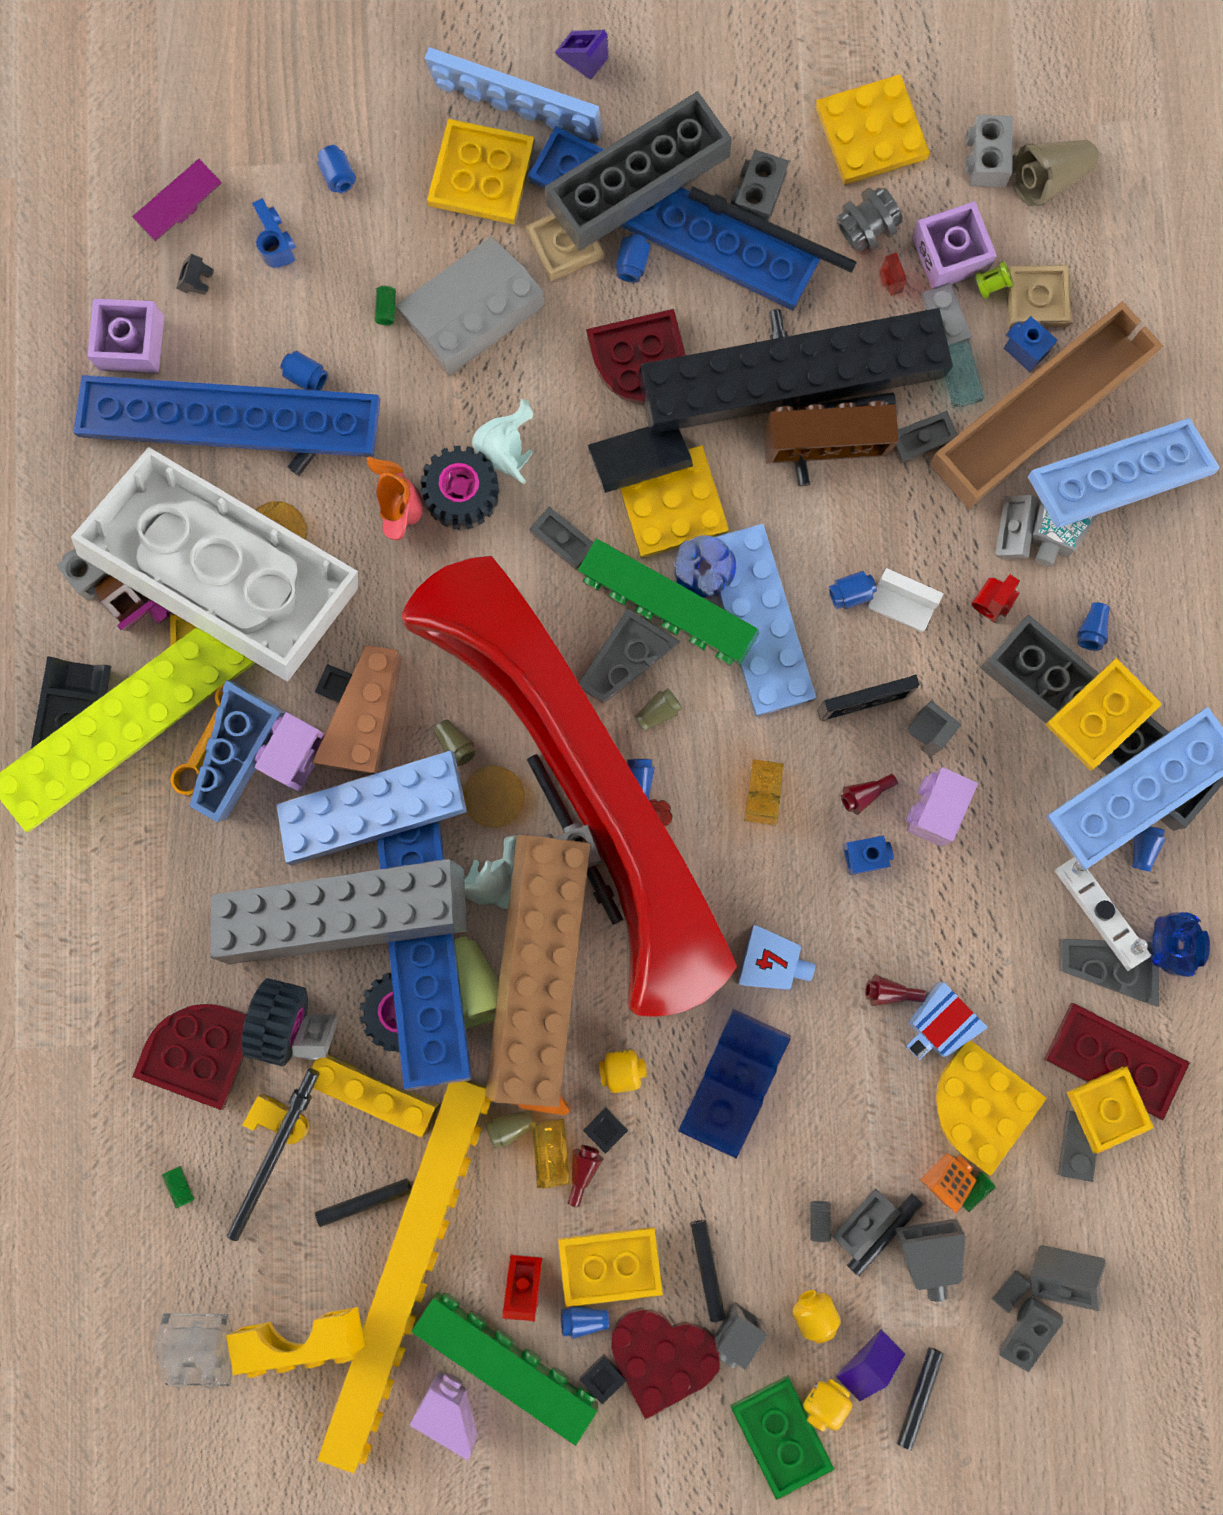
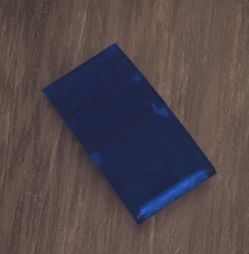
M732 1009L678 1132L737 1159L763 1105L764 1097L775 1077L777 1067L791 1040V1035L738 1010Z

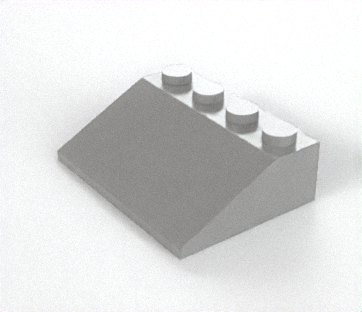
M490 236L395 306L450 376L545 306L542 289L527 270Z

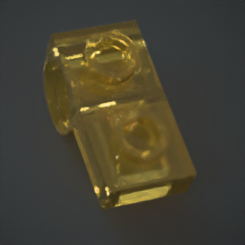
M752 760L744 816L745 822L776 826L784 763Z

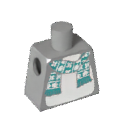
M1038 496L1031 543L1040 547L1035 561L1043 566L1052 567L1057 554L1068 558L1076 550L1098 514L1056 528Z

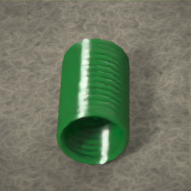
M379 286L376 288L374 321L379 325L389 326L395 322L396 290L391 286Z
M182 1166L161 1175L167 1189H169L168 1192L176 1209L195 1200Z
M983 1172L976 1176V1182L962 1205L968 1212L972 1211L980 1201L984 1200L992 1190L996 1189L993 1182Z

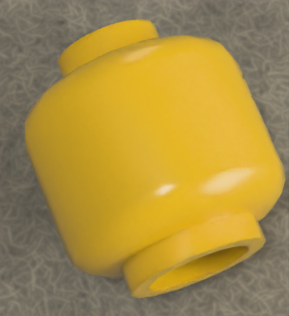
M633 1049L607 1052L604 1060L599 1062L602 1086H607L612 1093L636 1091L641 1087L642 1078H647L645 1058L639 1059L637 1052Z
M816 1290L803 1292L798 1297L799 1301L793 1307V1317L801 1335L806 1340L818 1344L831 1340L836 1336L837 1329L841 1323L832 1298L827 1293L816 1292Z
M830 1378L827 1382H816L803 1403L804 1410L810 1415L806 1421L822 1433H824L826 1428L832 1431L839 1430L853 1407L849 1399L850 1392Z

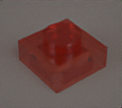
M897 252L885 256L882 267L879 270L881 283L884 287H888L891 296L903 292L907 281Z

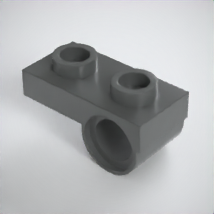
M1032 1296L1027 1297L1018 1312L1017 1323L999 1348V1355L1029 1372L1063 1324V1316Z

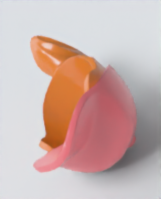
M367 457L369 469L380 476L376 495L380 505L379 515L383 518V533L389 539L400 540L405 534L406 526L417 523L422 517L423 501L421 494L416 486L405 478L403 469L397 463Z

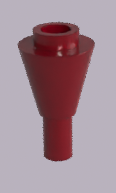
M890 774L878 781L843 787V795H841L842 804L848 812L852 811L854 814L859 815L882 792L896 786L898 781L894 774Z
M875 974L872 980H868L866 983L865 996L866 999L870 1000L871 1006L904 1002L905 1000L924 1002L926 991L906 988L904 985Z
M581 1145L580 1149H573V1185L567 1202L573 1207H580L585 1188H587L604 1160L599 1155V1150L594 1147Z

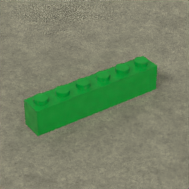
M597 538L578 569V572L584 577L582 582L597 591L600 587L610 592L608 597L623 606L626 602H629L637 607L635 610L637 614L650 621L652 617L663 622L661 627L676 636L679 632L684 633L690 637L688 640L690 644L703 651L706 647L717 652L715 657L729 666L733 662L741 666L760 634L755 626Z
M436 1292L411 1333L576 1446L598 1412V1402L595 1401L596 1397L583 1386L576 1388L570 1384L568 1376L555 1367H552L550 1370L541 1364V1358L532 1350L525 1348L523 1351L513 1344L514 1339L502 1330L495 1332L486 1326V1319L478 1313L471 1311L469 1314L460 1308V1302L448 1293L441 1295L439 1292Z

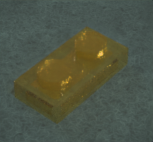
M564 1118L532 1122L537 1188L547 1189L570 1184Z

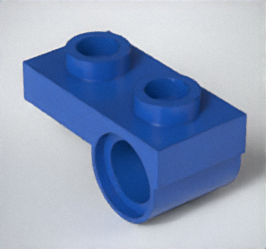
M263 198L253 202L252 205L265 228L256 240L257 248L265 263L272 268H280L295 262L296 259L291 250L296 248L288 231L283 233L280 231L278 225L282 221L274 206L268 208ZM279 246L277 250L267 252L270 247Z

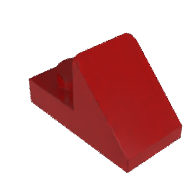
M510 1255L502 1319L535 1322L539 1304L542 1257Z

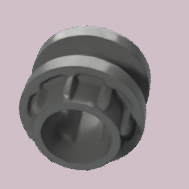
M868 187L861 193L864 202L855 206L851 201H848L842 206L843 213L837 216V224L843 236L855 251H862L865 248L872 251L878 246L875 237L881 233H884L888 238L892 237L897 233L896 226L902 223V213L894 198L885 188H877L873 191Z

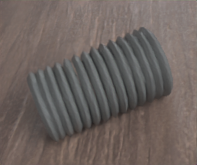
M810 1202L811 1241H831L830 1202Z
M1016 1270L1009 1276L1010 1279H1007L1008 1281L998 1289L999 1292L992 1297V1300L1007 1313H1010L1011 1308L1021 1300L1022 1295L1032 1286Z

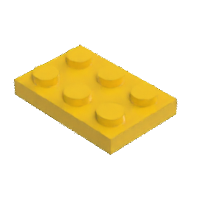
M1116 658L1045 725L1091 771L1150 717L1162 703Z
M655 1226L558 1239L565 1307L663 1295Z

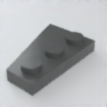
M627 609L579 684L584 692L604 704L680 644V641L630 609Z
M1059 939V971L1159 1007V942H1142L1151 954V957L1127 971L1105 940Z

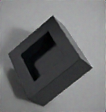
M327 664L315 693L340 703L352 674Z
M605 1107L583 1131L606 1154L628 1132V1129Z
M605 1354L580 1376V1381L602 1405L626 1382L622 1373Z

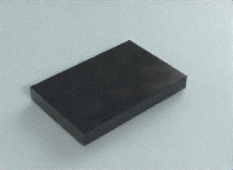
M649 426L588 445L589 453L604 493L693 466L692 458L679 429L650 435Z
M917 675L826 699L817 709L819 719L825 721L908 698L920 685Z

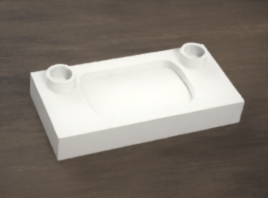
M149 447L71 536L79 557L287 682L358 590L357 570Z

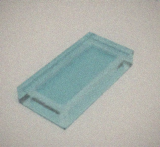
M970 341L949 345L953 367L945 376L952 408L982 402L984 395Z

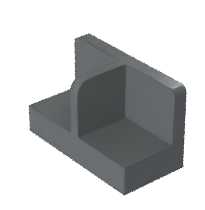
M930 701L917 713V717L908 727V731L924 744L921 750L929 757H932L945 747L962 724Z
M1041 1245L1030 1273L1033 1297L1100 1311L1102 1304L1100 1283L1106 1266L1105 1259Z

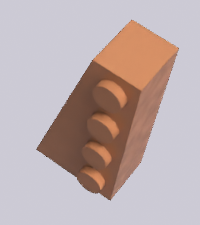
M365 646L312 761L313 764L321 768L364 775H373L381 772L402 656L397 650Z

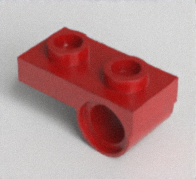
M1011 574L1008 575L1004 582L989 577L972 601V607L994 623L999 615L1006 617L1020 595L1016 591L1020 580Z

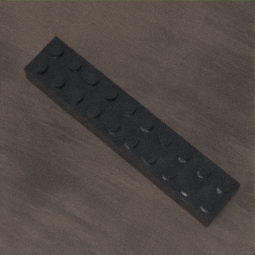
M940 308L643 363L640 364L638 381L651 435L775 411L778 407H797L943 379L952 369L953 363Z

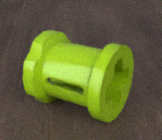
M1005 261L1000 262L998 267L983 274L981 272L975 273L978 287L984 299L988 298L990 293L1003 287L1011 288L1014 286L1012 276Z

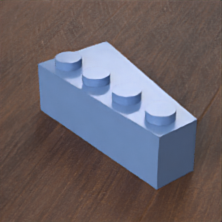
M225 680L222 690L224 693L220 706H218L214 718L216 721L211 738L208 739L204 763L200 767L190 802V807L215 822L225 821L229 817L256 770L254 767L257 763L255 757L262 745L268 744L273 735L271 734L273 724L279 717L283 718L287 712L239 683Z

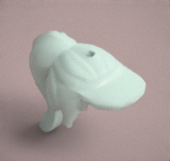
M521 399L520 407L514 414L486 422L475 432L472 439L473 448L477 454L480 451L485 455L486 461H491L495 470L512 476L522 484L526 482V479L519 471L528 462L533 453L532 450H528L525 454L521 455L522 442L518 432V427L533 417L529 400Z
M518 833L504 838L503 858L492 863L487 860L480 872L477 870L479 866L478 860L473 861L470 873L464 879L465 896L467 899L480 905L496 904L500 908L508 909L517 835L521 834Z

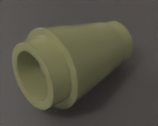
M667 688L663 692L660 690L635 715V718L646 731L678 716L677 712L682 709V706L670 689Z
M444 720L436 725L434 732L437 734L444 752L451 750L455 754L457 767L466 764L475 756L474 743L453 725L450 720Z
M529 1110L493 1117L491 1122L485 1124L494 1148L499 1146L505 1148L535 1128Z

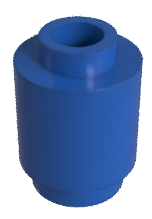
M336 145L326 146L319 151L318 166L329 190L338 193L349 191L356 181V175L345 152Z
M629 234L628 237L622 238L615 265L617 270L616 276L619 279L637 283L640 277L644 275L651 247L646 242L645 237L638 234Z
M294 351L292 354L288 353L281 362L280 368L283 370V378L304 390L320 391L327 381L328 372L323 369V365L299 351Z
M863 570L835 580V584L828 586L831 600L836 609L842 607L848 609L873 600V593L877 592L873 576L871 574L866 575Z

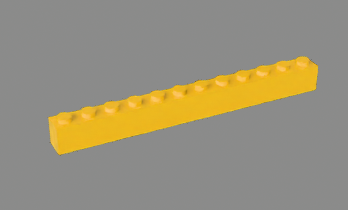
M472 1080L448 1084L362 1330L365 1347L354 1354L355 1358L350 1364L317 1461L355 1474L360 1463L364 1465L367 1463L373 1446L367 1443L371 1431L377 1433L384 1412L379 1411L382 1399H389L395 1380L390 1379L393 1367L399 1368L406 1351V1348L401 1346L404 1335L410 1336L417 1319V1316L412 1314L416 1302L421 1304L424 1299L428 1284L423 1283L427 1270L433 1272L439 1255L438 1252L434 1251L437 1240H444L450 1221L445 1220L448 1208H455L461 1192L460 1189L456 1188L460 1176L466 1177L472 1160L466 1156L470 1145L476 1146L482 1131V1127L477 1126L481 1114L487 1115L492 1102L491 1099L485 1096L486 1085Z

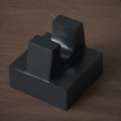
M191 253L183 262L176 289L185 293L190 291L205 295L208 292L209 286L201 283L199 276L203 275L210 278L213 275L214 269L203 263V258Z

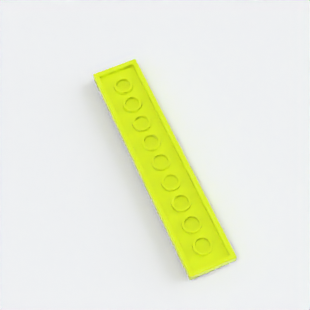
M194 628L0 772V801L23 830L29 833L215 694L216 690L225 683V680L232 681L255 664V662L201 629Z

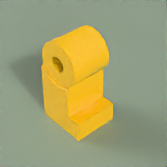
M263 1093L256 1098L242 1125L252 1131H255L262 1125L277 1133L289 1107ZM300 1114L286 1144H295L308 1134L309 1122L302 1114Z

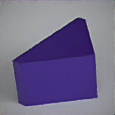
M605 30L571 31L554 53L558 58L591 80L608 59V34Z
M880 1329L840 1370L836 1378L860 1402L889 1385L905 1353Z

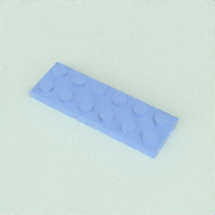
M428 47L425 61L438 88L446 92H452L453 90L461 92L466 98L475 102H479L480 99L490 102L494 108L500 111L510 109L518 112L522 118L529 121H535V119L544 121L552 129L555 126L567 129L584 140L592 138L599 141L603 131L599 106Z
M1187 418L1034 469L1030 472L1028 478L1055 527L1060 528L1214 475L1220 467L1191 419Z
M764 524L704 540L723 609L755 626L760 633L741 664L755 716L815 700L814 688Z
M1209 707L1204 708L1046 815L1048 821L1083 870L1089 868L1223 777L1222 725Z
M451 750L276 804L285 861L291 866L467 812L456 757Z

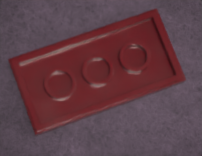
M1070 1003L1044 1058L1045 1061L1086 1082L1121 1067H1127L1147 1113L1160 1120H1164L1190 1064L1187 1060L1075 1003Z

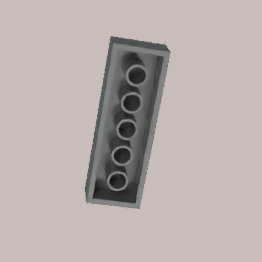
M697 91L546 185V204L574 245L581 251L729 158L732 138Z

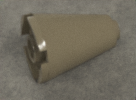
M1089 140L1026 144L1018 148L1012 156V173L1016 172L1017 182L1013 186L1017 195L1027 206L1045 204L1096 167L1099 158L1098 149Z

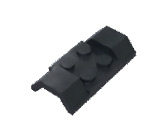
M47 656L31 749L107 693L112 666L82 664Z

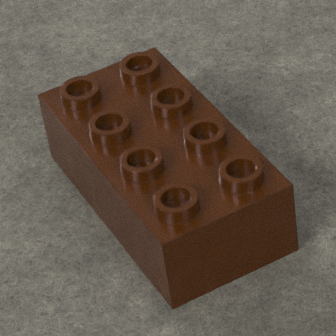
M874 401L868 403L867 406L855 407V403L838 404L837 408L827 409L824 408V405L820 404L807 406L806 410H793V407L790 406L778 407L775 409V412L770 413L763 427L766 464L795 462L799 460L800 455L806 461L886 457L899 442L896 404L886 405L885 401Z

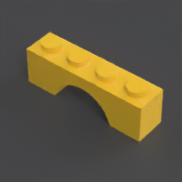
M328 1053L326 1058L315 1059L312 1065V1069L320 1073L313 1089L421 1138L427 1134L440 1105L439 1103L412 1091H406L375 1079L360 1071L354 1065Z
M358 1306L328 1311L313 1320L312 1331L306 1343H294L286 1340L276 1331L271 1322L242 1326L226 1335L233 1375L246 1373L247 1378L264 1375L270 1369H275L276 1373L288 1372L295 1369V1365L305 1364L306 1369L314 1368L325 1364V1360L334 1359L335 1364L345 1363L355 1358L354 1354L365 1347Z

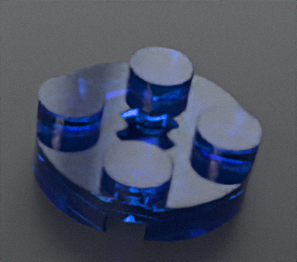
M701 535L684 541L679 547L674 565L677 584L703 598L718 596L727 585L731 584L735 577L736 559L733 552L729 550L725 542L713 536ZM706 559L707 563L711 564V570H706L705 575H702L699 565Z
M1173 912L1166 916L1158 917L1154 923L1152 937V963L1157 967H1161L1164 972L1172 976L1190 977L1197 974L1195 971L1198 967L1205 966L1210 954L1208 932L1202 931L1201 926L1198 924V922L1202 921L1196 915L1188 912ZM1179 940L1184 943L1183 949L1179 948Z

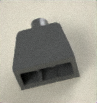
M950 1219L896 1228V1234L915 1288L918 1290L927 1289L928 1299L931 1301L940 1302L947 1299L946 1286L959 1284L963 1278L965 1234L958 1220Z

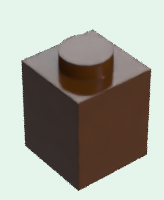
M111 575L94 586L101 603L119 622H122L145 604L139 592Z

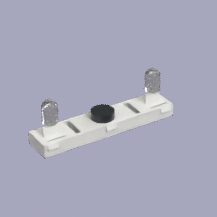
M1075 857L1055 870V873L1127 971L1151 957L1147 950V942L1137 937L1089 870H1083ZM1087 886H1092L1090 889L1083 892L1082 894L1079 893V891L1086 888ZM1125 931L1126 935L1116 941L1113 940V938Z

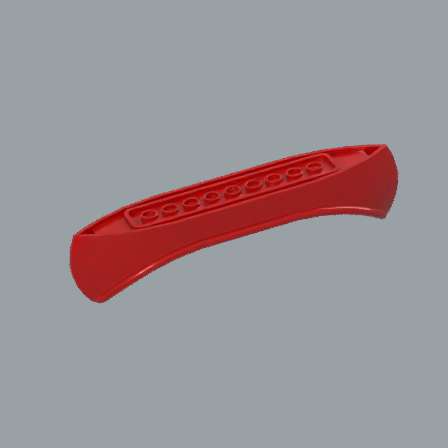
M492 556L469 558L438 570L427 578L408 600L402 611L403 624L408 631L435 644L473 669L506 700L529 731L584 826L589 825L592 827L605 864L617 888L627 925L630 951L627 997L629 1010L637 1016H670L704 1003L727 982L737 968V965L712 911L674 841L562 654L525 598Z

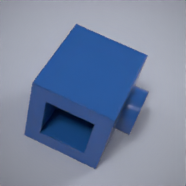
M1030 316L1023 324L1018 321L1008 331L1006 336L1009 340L1003 349L1031 372L1050 353L1058 340Z
M884 835L843 844L849 875L891 867L890 861L894 860L892 845L890 841L885 842Z

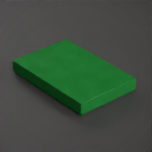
M788 1375L730 1405L776 1501L835 1470L814 1426L806 1421L809 1416L804 1410L803 1404Z

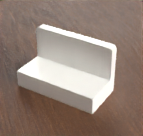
M886 568L878 582L877 592L873 593V600H870L868 608L917 631L924 632L933 611L939 605L944 593Z

